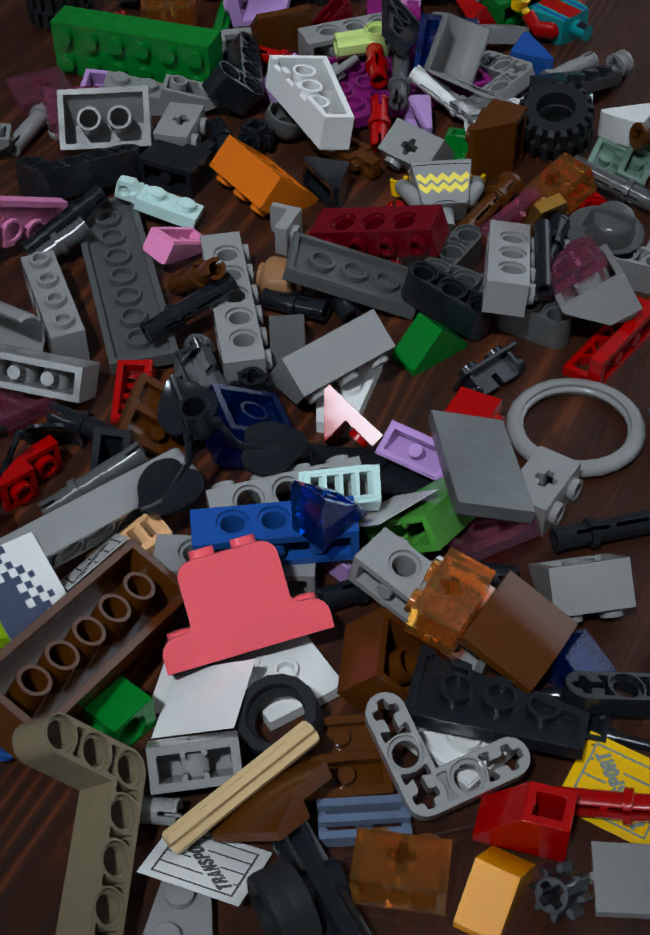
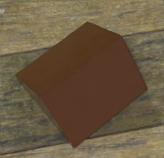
M309 4L256 14L249 26L252 31V37L259 45L280 51L282 49L297 48V28L311 26Z

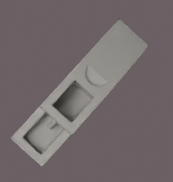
M108 70L102 86L148 85L151 114L154 116H162L171 101L204 105L205 111L217 108L219 105L218 101L205 92L202 86L203 82L187 79L182 75L166 74L164 82L160 83L151 78H139L121 71L113 72Z

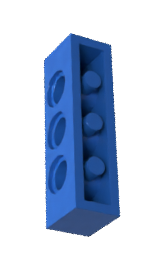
M353 495L190 510L192 550L213 545L215 553L231 548L229 540L254 533L256 541H266L274 545L278 551L282 566L353 560L354 556L359 552V526Z

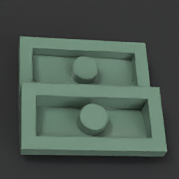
M599 135L588 161L627 180L632 178L637 181V185L644 187L650 172V148L644 147L642 150H634L630 143L625 148Z

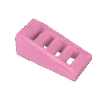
M151 227L144 242L143 250L162 265L171 264L202 253L200 241L202 234L193 227Z

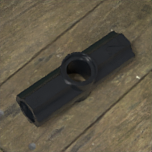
M307 820L283 840L271 841L278 859L287 860L295 868L306 885L319 915L322 935H372L360 911L351 899V889L342 867L335 858L329 859Z

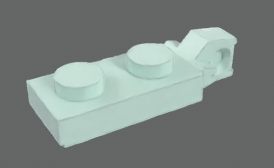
M121 175L116 184L114 197L134 204L133 209L181 227L194 228L202 216L203 205L195 203L194 200L188 197H179L168 193L161 187L149 186L138 182L137 178Z

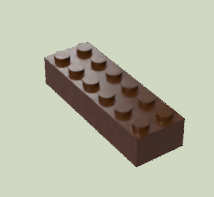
M132 538L0 649V747L23 767L25 764L17 758L12 746L13 733L20 724L56 712H62L75 718L83 708L97 697L177 620L185 607L177 576Z

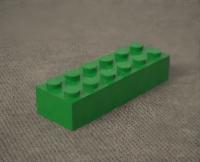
M67 5L50 21L58 72L84 76L85 70L88 68L114 72L121 71L130 76L151 78L160 83L164 82L166 74L182 75L187 79L204 82L218 63L223 61L221 30Z

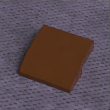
M142 372L137 376L116 429L133 430L135 441H138L143 449L156 456L173 448H179L185 455L183 435L176 437L165 433L158 422V404L165 385Z
M510 570L501 579L485 605L475 614L458 641L503 677L513 681V685L518 689L530 693L556 659L578 623Z
M378 712L374 719L376 721L384 720L383 712ZM365 713L324 717V729L319 743L307 756L299 758L298 762L326 761L332 778L304 800L305 803L316 802V799L394 794L393 781L366 727ZM304 718L295 719V726L303 721Z
M327 762L293 763L218 823L211 832L214 842L283 840L310 818L304 800L332 778Z

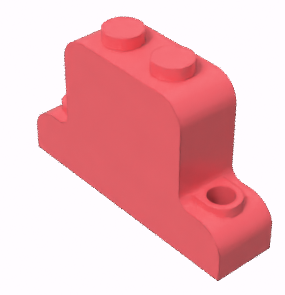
M254 533L229 540L231 548L215 553L213 545L189 551L190 560H187L180 566L177 579L190 625L189 627L166 634L167 641L163 647V660L167 674L169 676L335 627L330 608L324 601L316 598L314 591L291 597L277 549L269 542L256 541Z

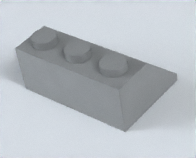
M148 85L56 90L60 151L64 157L121 144L139 145L140 154H142L153 143V123Z
M606 243L555 270L552 274L553 293L563 314L611 326L615 323H624L631 320L637 311L643 309L625 273Z
M372 309L282 358L270 372L271 382H274L275 386L296 405L306 399L309 404H313L324 397V389L329 384L332 386L338 383L340 387H343L359 377L357 371L368 366L370 371L386 363L389 360L387 354L395 347V344L375 310Z

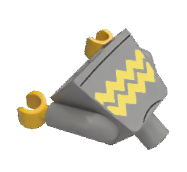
M471 159L411 162L409 182L407 175L403 176L401 180L390 178L391 195L402 197L408 205L442 204L450 229L449 233H451L455 226V220H462L466 216L467 209L475 207L485 189L486 174L482 173L481 176L471 175Z

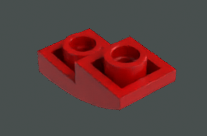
M51 435L39 440L25 450L1 475L0 496L3 509L7 513L39 496L37 483L63 469L58 442Z

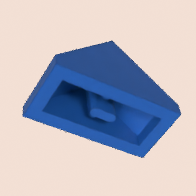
M528 31L523 32L510 51V56L531 62L535 75L540 74L545 69H553L554 58Z

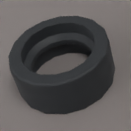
M283 673L267 675L253 682L246 689L235 727L243 743L254 755L259 756L275 743L266 742L258 736L255 729V721L262 708L279 697L290 696L296 698L305 710L303 721L311 724L319 737H321L324 729V712L311 688L298 677ZM314 747L303 756H307L314 749Z

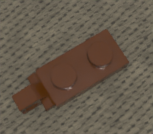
M351 136L349 150L330 152L319 150L309 138L310 147L333 160L350 162V169L356 172L359 170L362 176L372 180L381 175V159L372 152L371 146Z

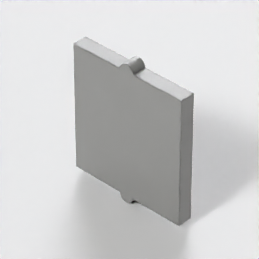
M591 841L592 872L589 873L588 883L593 885L595 917L650 919V844Z

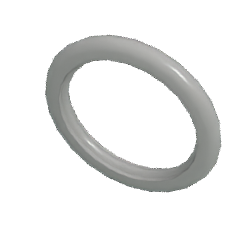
M567 377L537 383L524 390L513 401L506 415L505 427L511 444L518 454L528 461L538 446L527 437L524 430V418L527 411L541 400L561 395H579L597 399L618 411L627 424V437L624 444L610 455L598 459L576 460L581 462L579 478L583 479L602 477L617 472L630 464L642 450L646 439V425L639 409L631 399L613 387L589 379Z

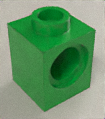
M123 676L119 677L83 708L87 725L129 747H133L157 723L153 698Z

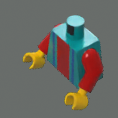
M531 0L511 1V8L516 12H522L525 27L530 29L529 33L535 38L560 46L576 38L587 41L593 33V27L588 24L589 9L582 0H541L529 7L527 5Z

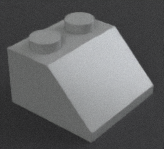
M602 553L529 564V572L536 591L576 623L583 621V614L598 612L599 618H614L623 616V609L636 607L631 561L628 556Z

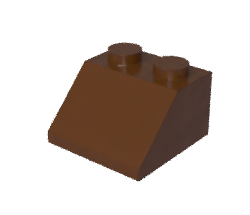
M383 606L346 625L337 694L362 713H365L366 705L370 698L381 692L393 693L400 697L405 704L421 644L436 649L435 655L439 656V650ZM384 705L378 706V712H383L384 718L393 719V715L396 713L395 709L387 711Z

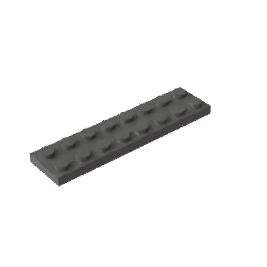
M117 197L108 198V202L104 203L87 217L88 220L85 223L92 231V234L86 236L79 243L111 375L116 374L117 360L153 359L155 367L174 364L177 357L175 351L179 350L174 332L170 331L150 344L139 326L141 323L164 311L166 306L152 257L143 250L146 236L139 212L133 209L134 204Z

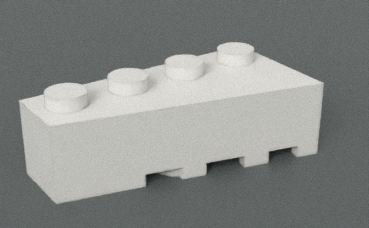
M269 55L265 87L319 150L330 152L349 150L355 117L327 56Z

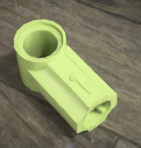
M382 21L369 22L364 26V29L334 33L333 46L337 60L350 58L353 55L364 56L367 52V46L371 43L381 44L384 49V56L387 57L390 52L384 42L386 39L382 36Z

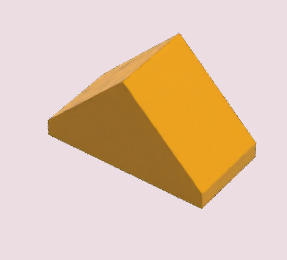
M493 845L475 857L453 920V927L470 935H504L535 871L536 864Z

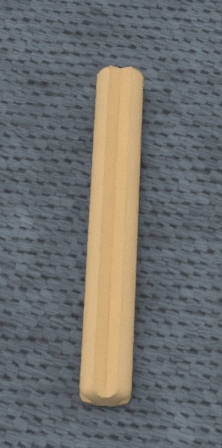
M301 721L165 829L162 837L170 850L176 855L181 854L316 746L320 741V737L315 728L307 721Z

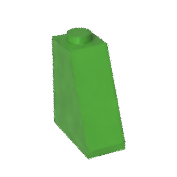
M444 477L416 492L438 489L437 491L380 525L365 526L364 530L369 542L386 527L395 535L406 539L411 547L419 553L440 551L476 517L454 513Z

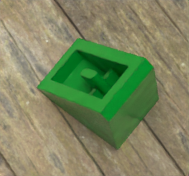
M419 312L392 352V359L411 375L416 376L467 348V342L445 325Z

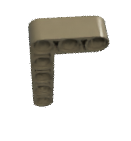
M56 712L22 723L15 729L12 736V746L17 758L25 765L79 790L55 935H123L146 778L144 760L135 749L62 712Z

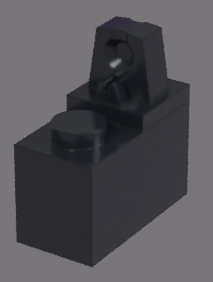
M157 139L138 156L140 182L149 186H158L165 191L193 199L215 177L214 169L209 164L217 154V143L205 140L198 146L187 143L184 146Z

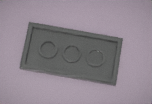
M294 231L282 280L411 320L416 312V308L406 303L401 297V290L409 267Z
M431 409L428 424L454 513L527 524L532 523L536 512L504 421Z

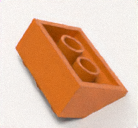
M230 134L209 164L218 173L217 180L229 188L234 186L233 193L247 203L251 201L250 208L263 217L270 214V206L273 202L299 207L303 210L316 204L319 200L318 197L269 157Z

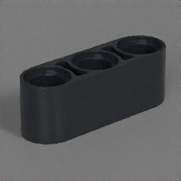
M414 261L410 264L401 290V297L406 303L465 338L475 341L486 338L495 314L481 312L483 293L426 261Z

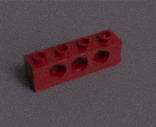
M442 204L322 208L309 235L379 258L438 257L450 229Z

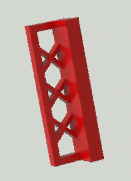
M637 296L643 309L637 311L631 320L624 323H615L611 326L604 324L563 365L562 374L569 378H583L606 384L650 338V298L646 300ZM589 364L588 372L578 368V366Z

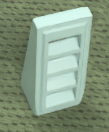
M355 465L298 472L299 500L311 499V482H318L319 498H328L327 482H334L335 497L344 496L343 482L351 481V495L354 496L356 511L379 510L381 505L380 465ZM360 481H367L368 494L360 495Z

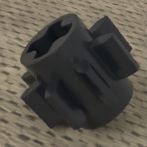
M254 118L240 126L241 132L237 133L238 140L264 155L268 150L272 149V143L275 142V131L272 128L268 129L266 121Z
M247 367L237 372L238 381H230V389L233 391L231 396H234L235 405H241L243 409L251 412L260 411L268 407V398L276 396L275 383L271 382V373H265L258 367Z
M569 858L559 862L557 867L551 861L539 866V871L543 878L529 883V887L535 890L534 894L537 902L534 906L535 910L542 909L551 914L552 923L565 919L566 915L572 921L582 917L585 913L580 903H585L594 898V894L588 891V882L586 880L590 874L588 871L581 873L577 869L572 868V859ZM561 887H562L563 890H564V893H563V894H561V892H560V890H559Z

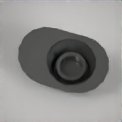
M607 201L599 206L583 207L568 217L570 224L566 235L573 243L579 246L596 249L606 243L612 254L624 255L637 250L643 243L645 234L643 226L635 217L633 210L623 202Z

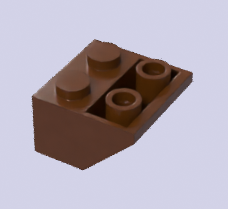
M493 98L488 106L480 111L477 120L468 126L465 135V141L468 143V152L465 159H471V175L481 176L483 173L486 174L485 180L498 178L504 171L514 172L522 162L524 155L528 107Z

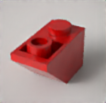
M529 781L488 794L481 799L472 840L561 862L566 859L578 792Z

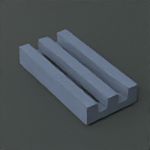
M399 794L316 799L318 837L322 848L412 842L411 816L405 809ZM401 823V826L372 828L376 824ZM355 826L356 828L346 830H327V827Z

